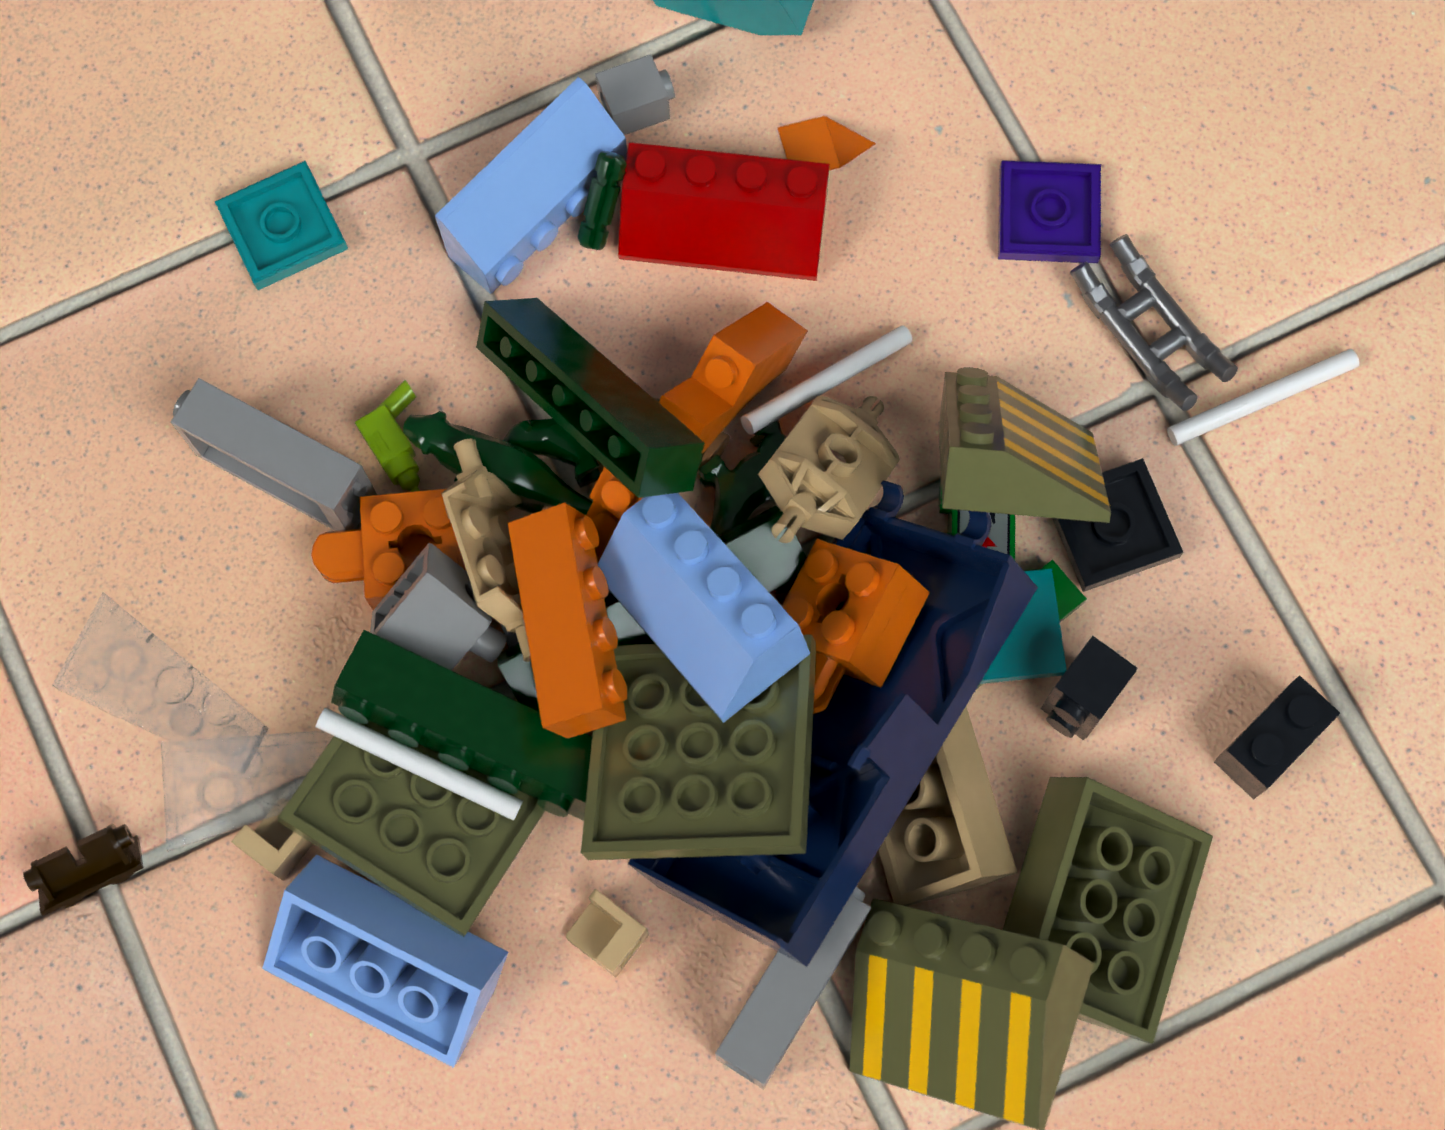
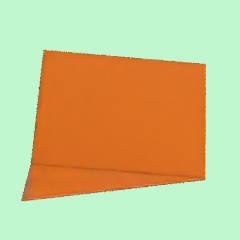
M826 116L777 127L787 159L830 164L829 171L843 167L876 144Z

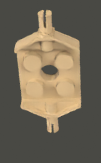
M817 396L759 472V477L779 509L783 512V515L772 527V534L775 538L787 527V530L779 539L780 542H791L800 527L843 540L857 524L882 487L881 482L887 480L900 459L897 451L877 426L879 423L877 418L884 411L883 402L880 400L873 410L870 409L878 399L877 397H866L861 407L858 406L855 409L826 396ZM831 450H834L841 454L846 460V463L839 461L833 455Z
M471 438L464 439L453 446L457 453L462 473L456 476L458 481L441 493L445 510L457 539L477 607L504 625L507 632L516 633L524 662H531L508 529V522H511V519L505 513V511L522 502L519 496L514 494L495 474L488 472L487 468L483 466L476 446V440Z

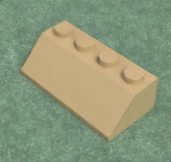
M967 707L961 713L878 850L895 904L903 906L914 905L974 889L1018 873Z

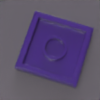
M1001 160L999 168L998 260L1098 263L1101 257V164Z

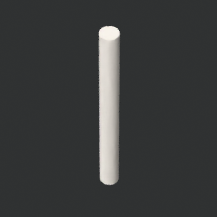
M901 325L741 416L742 427L750 435L756 433L815 399L817 396L822 395L912 343L910 331L907 327Z
M1353 349L1343 351L1167 427L1169 439L1174 446L1180 445L1358 368L1360 364L1359 358Z
M326 707L316 723V728L513 821L523 803L522 800L352 721Z

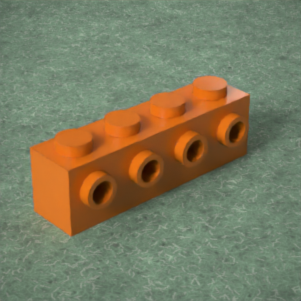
M565 502L508 522L542 728L569 739L627 720L623 701L627 699L628 692L624 677L616 665L614 649L618 646V637L613 623L607 616L604 598L608 596V584L604 573L598 567L595 547L599 545V536L594 522L589 516L584 515Z

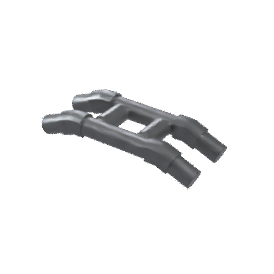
M1124 234L1111 242L1110 246L1120 261L1123 272L1135 289L1139 291L1117 307L1115 300L1108 293L1104 284L1099 282L1088 262L1078 265L1070 271V274L1080 288L1081 295L1090 310L1108 327L1146 374V378L1152 386L1165 398L1173 401L1180 409L1187 411L1195 405L1198 397L1162 360L1185 345V349L1191 357L1204 369L1210 370L1222 382L1230 381L1236 375L1238 368L1220 352V349L1210 341L1205 333L1200 332L1156 279V274L1149 267L1143 255L1138 253L1128 234ZM1153 306L1171 330L1148 345L1130 322Z

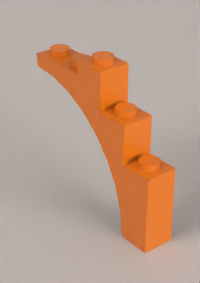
M766 302L714 334L692 376L664 393L658 403L705 442L703 454L737 414L770 382L786 371L808 330ZM605 467L589 495L594 501L586 514L594 522L599 536V545L595 547L597 562H599L622 514L642 499L634 495Z

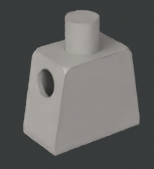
M431 543L426 545L372 611L370 633L449 670H453L468 651L488 662H493L502 652L507 639L506 634L490 626L492 617L477 607L467 571Z

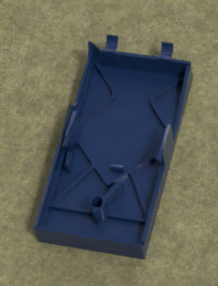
M884 480L881 482L883 497L878 505L866 510L843 540L834 538L832 544L897 563L930 593L882 688L843 675L827 708L822 712L813 714L806 854L630 859L628 865L663 891L808 967L1038 588L1011 555L982 546L991 530V516L988 512L968 511L970 518L967 528L962 533L953 536L896 518L903 504V490L900 485ZM840 603L839 606L836 608V611H837V610H840V608H841L844 604H841V603Z

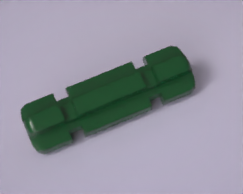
M602 151L598 155L595 166L597 176L592 178L583 213L586 218L581 222L577 236L580 245L585 248L601 250L606 245L609 234L606 228L608 225H611L621 188L618 186V181L623 180L627 165L624 156L618 153Z

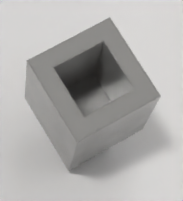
M651 54L595 73L600 102L624 135L670 119L669 100L675 98L674 88L667 70L658 72Z

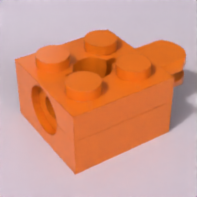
M446 489L361 496V529L330 531L320 534L313 544L311 553L315 567L323 578L331 583L364 581L365 599L372 610L377 607L428 543L436 546L467 571L451 521L448 519L441 493Z
M816 539L782 605L785 611L799 625L802 634L812 635L816 642L813 714L822 712L827 708L843 675L882 688L930 593L897 563ZM840 603H841V604H844V605L840 608V610H837V611H836V608L839 606Z

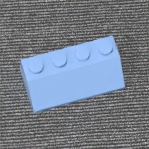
M577 77L435 215L448 257L490 294L501 284L506 286L514 281L523 268V262L536 250L543 251L556 238L558 228L570 216L577 217L584 212L592 178L597 176V171H595L597 158L602 151L618 153L624 156L626 161V137L581 78Z
M679 493L643 497L622 514L598 562V567L602 570L607 580L608 590L723 723L811 654L801 629L795 620Z
M316 854L284 890L262 969L454 1068L495 991L508 951L470 932H467L465 937L459 935L384 888Z

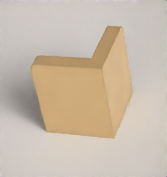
M280 799L255 830L245 824L231 841L271 874L283 881L313 845L310 841L278 822V816L288 803L286 799Z
M594 889L588 897L591 903L567 932L566 938L616 978L648 937L649 933L647 928L598 890Z

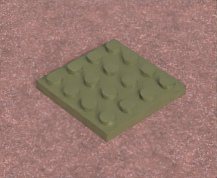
M803 635L811 653L724 723L656 644L617 646L614 649L616 665L624 677L628 692L627 699L623 701L627 720L594 730L592 734L581 845L583 856L587 860L806 854L816 668V642L813 636Z
M368 721L367 724H362L393 739L388 734V729L376 723ZM333 736L278 816V822L420 912L465 937L545 810L538 805V799L521 791H518L516 794L508 793L523 801L513 821ZM420 744L417 747H410L442 762L438 758V752ZM470 767L468 770H459L493 786L488 781L489 776Z

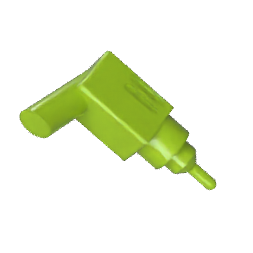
M404 380L375 410L355 421V424L394 485L399 484L403 490L415 492L420 491L418 488L420 478L417 474L419 466L413 459L416 453L395 420L416 398L413 390L407 381Z

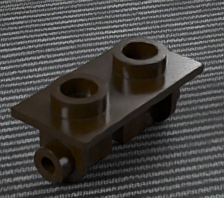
M111 824L77 841V847L84 858L76 861L66 846L39 860L31 862V869L24 871L23 876L32 892L38 889L41 915L45 916L59 908L72 907L80 902L84 896L107 885L122 883L135 872L143 869L138 836L133 837L126 824L117 828L114 824Z

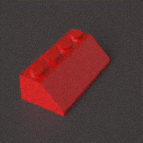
M629 142L626 158L627 165L622 185L619 259L817 281L830 164Z

